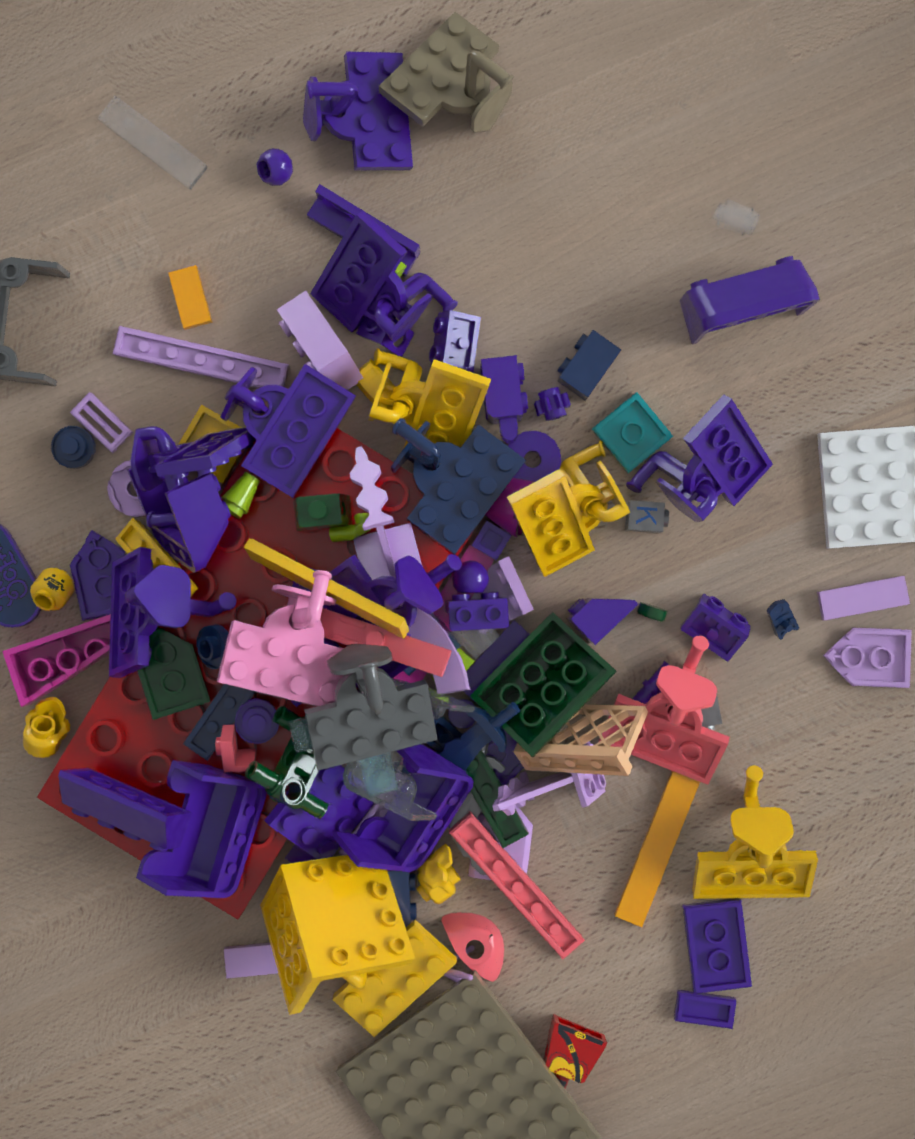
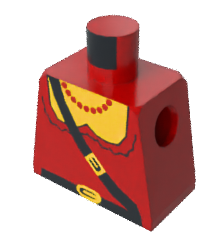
M553 1014L543 1060L566 1089L569 1079L578 1083L585 1082L606 1048L607 1040L602 1033Z

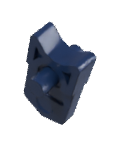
M785 599L774 601L769 606L767 613L773 631L780 640L783 639L787 632L799 630L797 621Z

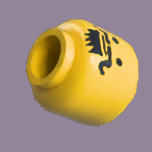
M47 568L39 574L31 585L30 593L37 607L46 611H56L63 608L74 593L75 585L66 571L58 568Z

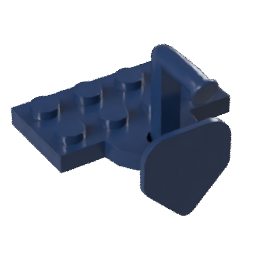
M400 418L394 424L392 433L394 435L399 434L408 441V444L392 464L391 471L396 473L407 460L414 464V482L417 489L424 495L407 517V521L451 554H456L523 466L526 459L479 424L460 448L449 442L433 443L427 439L425 434L431 424L428 421H425L417 431L408 425L405 419Z

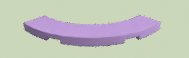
M417 608L415 622L409 628L408 633L410 636L452 651L443 678L433 675L437 694L442 695L470 690L462 658L448 637L449 635L431 615Z

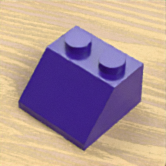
M582 598L578 599L568 609L570 615L566 619L590 644L596 645L638 603L635 600L587 598L584 601Z

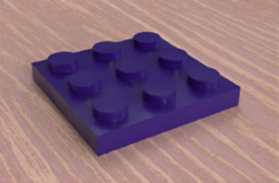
M338 765L319 770L309 790V793L328 803V809L322 818H316L300 808L291 809L282 803H278L264 821L314 858H329L340 847L332 837L334 832L351 833L372 808L380 795L345 767Z

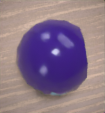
M268 149L260 155L257 161L258 175L266 184L271 186L283 185L290 179L293 173L292 160L283 150Z
M465 561L462 563L460 570L453 571V587L458 593H483L489 582L488 571L477 561Z

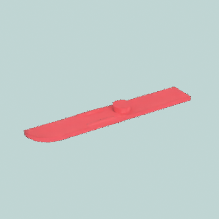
M322 608L320 620L324 629V638L347 646L351 644L387 646L392 653V661L443 678L452 652L451 650L409 636L402 639L379 626Z

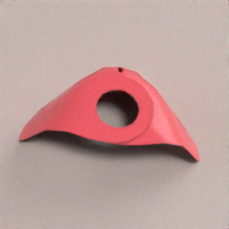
M459 912L443 916L441 919L442 924L460 959L472 971L476 970L481 977L494 982L501 972L504 958L503 937L497 926L486 917L474 913ZM472 940H478L484 945L483 955L476 959L470 958L466 953V945Z

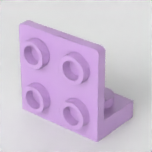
M508 556L491 565L488 570V586L483 593L499 592V597L508 598L509 621L534 610L510 557ZM474 593L471 599H480L481 593ZM481 629L479 631L480 633H484L491 629Z

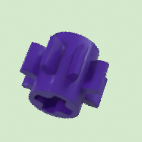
M554 387L538 393L539 400L534 403L537 416L544 415L546 421H552L567 415L565 408L571 406L567 392L561 394L559 387Z

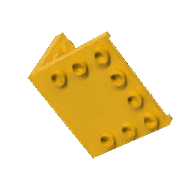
M348 855L280 865L260 907L289 1015L302 1012L321 981L412 964L415 960L387 870L357 867Z

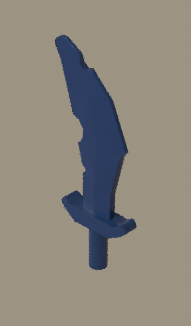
M512 702L494 717H491L483 709L470 707L467 715L477 723L463 733L461 738L457 737L446 742L444 750L436 753L466 772L467 767L479 751L489 742L493 741L498 746L499 752H504L507 747V739L501 726L520 712L518 705ZM403 760L391 762L390 768L393 771L403 775L411 774V772L404 768Z

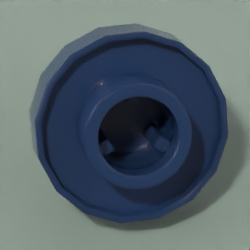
M67 426L60 429L54 435L51 442V452L54 459L60 465L70 469H79L92 461L96 453V444L93 436L87 430L78 426Z
M219 624L203 627L197 636L196 646L198 655L202 662L211 669L220 668L229 634Z

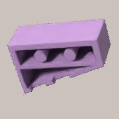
M306 290L277 309L283 319L279 322V325L287 337L294 335L296 341L292 344L301 358L307 355L310 359L306 365L346 390L358 384L359 380L363 379L350 354Z

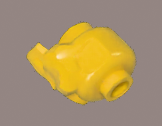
M48 697L41 700L35 705V709L30 710L25 716L26 726L23 731V746L27 753L33 757L47 758L56 754L62 740L67 737V733L70 731L69 720L65 718V708L57 697Z
M446 843L432 853L424 864L417 869L419 872L417 878L420 886L416 889L426 902L431 899L436 904L443 903L455 894V884L461 880L452 866L451 849Z

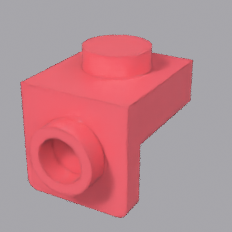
M235 724L223 725L221 737H216L215 742L216 755L222 756L224 772H246L249 764L256 761V749H238Z

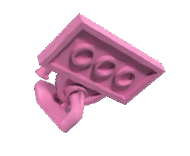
M323 570L313 572L315 579L312 592L286 585H273L272 591L288 597L289 600L287 606L276 609L266 618L263 627L235 620L232 621L217 682L313 706L335 702V689L339 680L344 675L332 674L327 666V660L344 648L324 644V629L320 620L323 605L331 606L336 603V599L326 596L328 582L331 580L332 575Z

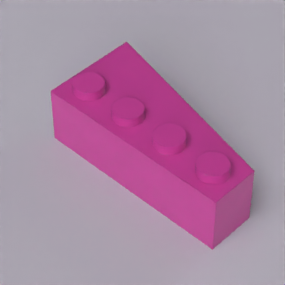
M111 614L2 651L21 707L33 704L109 655Z

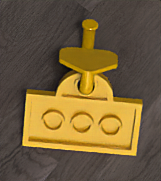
M377 348L374 353V365L383 364L386 365L369 414V421L373 422L374 419L395 424L397 420L403 418L408 425L417 431L425 421H428L431 424L425 434L427 439L433 443L449 442L461 448L472 433L491 379L434 359L426 382H421L419 380L422 374V367L417 362L381 351ZM391 367L405 371L400 385L396 387L386 385ZM379 403L387 404V408L379 406Z
M602 440L566 458L561 463L560 469L507 497L544 577L595 551L588 532L598 526L601 521L613 522L630 513L614 479L601 461L596 463L602 479V483L597 486L590 484L579 466L599 456L606 457ZM611 500L615 506L608 509L607 502Z
M756 765L749 766L746 770L747 777L743 794L745 808L734 810L730 818L732 833L736 840L730 845L727 852H697L692 886L693 899L810 897L818 863L816 851L803 850L787 851L786 843L794 834L791 817L781 808L760 807L757 792L759 781L763 778V770Z
M416 920L406 927L415 956L412 964L342 977L347 982L333 994L332 1000L373 1037L379 1034L457 963V957Z

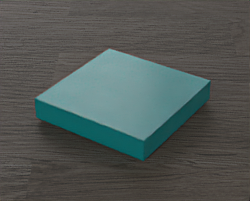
M638 392L633 394L592 428V431L602 440L605 447L627 473H630L673 437Z

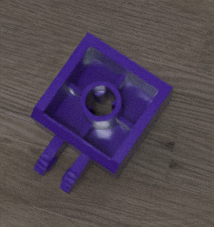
M517 355L481 359V376L491 379L484 398L486 420L491 424H499L500 437H502L501 440L503 442H506V444L513 443L518 436L517 422L522 420L523 414L527 413L528 410L526 392H521L520 385H523V380H525L523 363H517Z

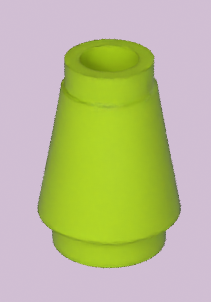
M244 472L243 476L221 497L227 504L231 515L237 518H241L244 513H248L257 486L260 483L256 477L247 472Z

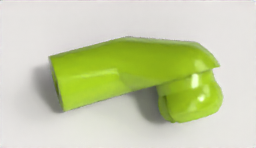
M369 513L356 514L354 516L356 524L331 527L329 530L331 541L354 540L370 531L371 529L364 531L362 526Z

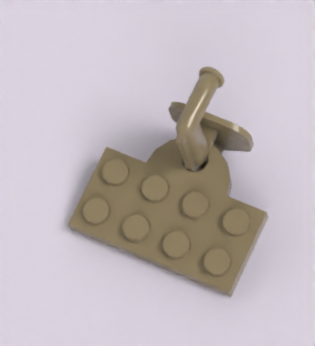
M454 12L379 85V93L422 127L443 108L455 114L469 113L471 115L470 129L473 132L488 131L493 127L512 93V79L514 76L509 75L491 60L498 53L499 44L458 13ZM489 76L498 83L491 92H489L491 82Z

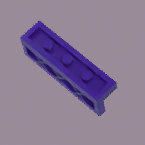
M319 184L315 191L317 199L307 213V217L340 238H343L355 216L363 210ZM368 214L407 250L406 255L401 261L407 265L402 274L406 277L420 255V245Z

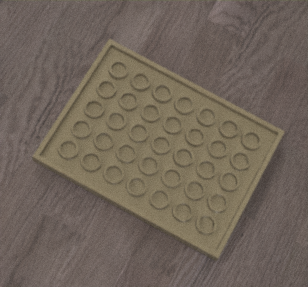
M476 970L470 973L473 976L471 981L461 979L340 1065L336 1070L338 1076L386 1139H603L554 1073L550 1071L544 1060Z

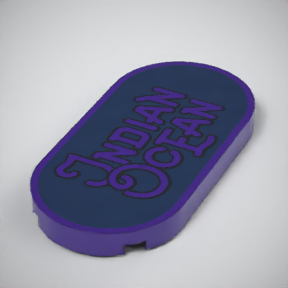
M0 524V625L11 628L22 627L34 621L41 611L33 602L30 593L31 585L37 578L11 533Z

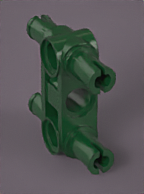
M281 706L274 713L273 722L290 731L292 736L275 770L272 771L259 762L253 761L247 767L245 777L264 787L267 795L274 802L282 803L291 809L300 808L316 818H322L328 809V803L309 793L318 770L315 765L306 717H300L286 707ZM289 785V792L285 795L286 786Z

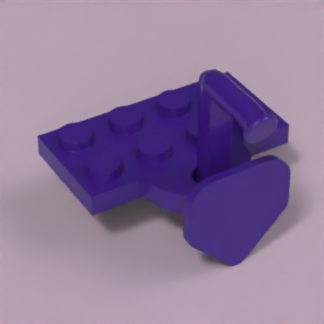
M346 51L344 55L346 81L318 82L317 77L311 76L305 89L303 124L311 141H316L321 134V127L326 126L331 134L339 139L352 142L354 171L411 170L413 168L409 117L379 93V85L403 63V53Z
M364 211L355 216L310 293L349 331L354 332L358 329L367 316L371 320L376 321L377 325L389 336L392 342H396L413 327L432 298L443 307V312L455 309L458 304L427 274L418 272L405 282H402L395 270L406 255L407 250ZM425 290L428 292V294H426L424 297L418 300L413 306H411L408 303L417 295H419L422 291ZM397 318L399 321L395 324L392 320Z
M304 364L289 389L280 385H265L252 392L248 389L256 377L257 369L251 367L236 386L232 385L226 393L225 400L228 401L220 418L227 421L238 405L243 408L244 424L248 432L257 441L241 466L294 498L352 405L356 395ZM262 399H264V400H266V401L268 402V404H269V409L267 408V406L265 405V403H264V401H263Z
M724 394L683 438L694 454L687 466L667 452L659 451L650 457L633 476L631 481L626 483V486L635 493H641L644 483L659 469L681 484L676 489L662 478L656 481L669 501L693 521L701 522L713 511L720 494L728 503L735 506L768 471L773 463L734 401ZM696 500L702 503L696 507L691 502Z
M157 426L138 428L135 430L131 467L136 483L142 491H150L165 481L169 491L187 483L185 476H188L189 472L197 471L198 475H204L216 471V466L228 463L229 458L242 454L241 450L254 446L253 442L256 439L248 432L246 427L208 433L196 441L176 445L172 438ZM150 511L147 515L146 524L148 528L177 525L172 512L156 514L154 511Z
M139 547L112 562L109 677L121 678L149 666L151 658L149 636L156 630L158 625L180 628L188 623L190 615L213 617L226 610L233 609L237 602L235 596L232 593L226 592L213 602L190 599L191 582L188 574L180 568L159 565L153 569L151 549Z
M450 554L444 562L429 573H426L418 560L407 555L394 564L396 578L393 576H381L372 580L356 555H353L329 573L332 575L331 580L404 617L410 628L415 622L417 608L427 614H432L442 607L443 598L435 584L453 571L460 570L462 562L458 556ZM336 603L331 606L323 605L324 609L376 625ZM391 661L378 668L383 669L393 678L410 666Z

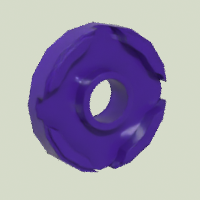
M525 431L517 436L516 441L507 445L523 458L528 452H536L541 459L539 466L535 468L528 467L524 463L513 478L536 482L560 469V449L555 440L546 433Z

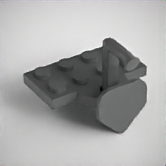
M351 644L327 660V666L332 674L344 675L336 686L335 702L304 710L315 765L318 771L437 740L427 682L421 680L396 687L392 678L383 669L378 668L388 664L393 659L392 653L387 646Z

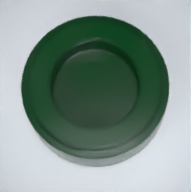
M640 602L637 609L638 614L660 622L665 621L668 612L665 609L644 602Z

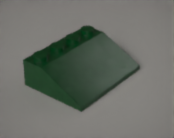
M552 612L470 697L479 707L487 711L491 717H494L512 702L516 703L520 712L504 723L501 728L533 758L617 671Z

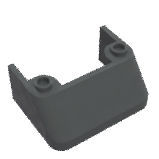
M15 257L1 259L0 380L56 386L57 380L45 374L17 371L18 358L16 353L11 348L4 346L10 288L22 286L27 281L28 274L70 278V272L58 262Z

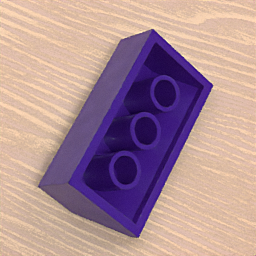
M90 768L60 770L58 777L62 803L72 807L74 814L82 817H89L90 815L97 818V823L103 827L124 830L123 835L128 838L147 840L151 842L149 846L158 851L167 852L168 849L181 846L192 812Z

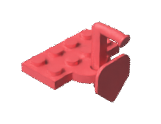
M696 636L692 640V647L682 669L672 665L661 668L656 682L661 693L651 697L647 704L618 694L614 705L645 706L648 710L631 755L708 785L728 746L730 737L702 726L703 714L701 709L713 706L717 688L709 679L695 674L703 652L709 647V642L705 637ZM629 716L619 723L624 727L634 721L635 716ZM615 725L603 732L602 736L604 739L619 730L618 726ZM623 737L610 746L622 748L626 738Z

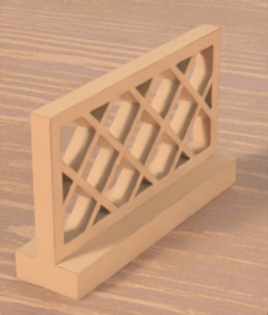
M585 704L572 718L579 714L586 716L572 725L567 722L568 728L556 734L533 758L518 743L513 751L525 770L629 776L633 767L629 757L644 724L648 710L645 706ZM604 715L611 716V718L598 726L594 723L595 720ZM629 716H635L634 721L624 727L619 723ZM591 724L593 726V729L579 738L576 735V732ZM617 725L619 730L604 739L602 733ZM571 735L575 738L574 741L567 745L559 744ZM597 736L601 739L600 742L593 746L584 745ZM623 737L626 738L622 748L610 746Z

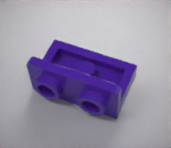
M499 592L481 593L480 599H470L469 594L452 595V600L445 601V612L449 613V629L451 631L509 627L508 598L499 597Z

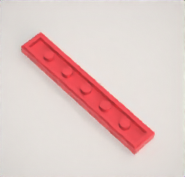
M471 811L448 830L452 837L562 959L567 957L585 941L576 928L509 853L502 848L501 844Z

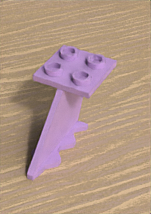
M362 446L356 448L355 452L357 464L349 474L353 483L363 487V490L356 498L358 507L369 512L368 518L362 525L365 531L376 528L377 532L359 536L353 540L357 557L372 580L381 576H393L396 578L394 564L399 559L409 555L418 560L422 565L412 525L407 523L384 529V525L394 523L392 516L381 511L388 497L385 490L375 486V482L381 475L380 466L369 461L367 454Z
M590 741L584 744L588 746H593V744H590ZM525 771L520 773V780L517 777L510 779L509 787L507 785L498 787V798L494 801L492 807L494 811H503L507 816L513 815L515 813V805L518 808L524 807L526 800H534L535 796L572 782L575 784L581 806L587 807L606 792V781L604 775L560 772L529 782Z

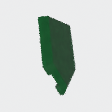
M157 627L149 636V646L151 648L149 666L137 670L153 720L211 702L193 644Z

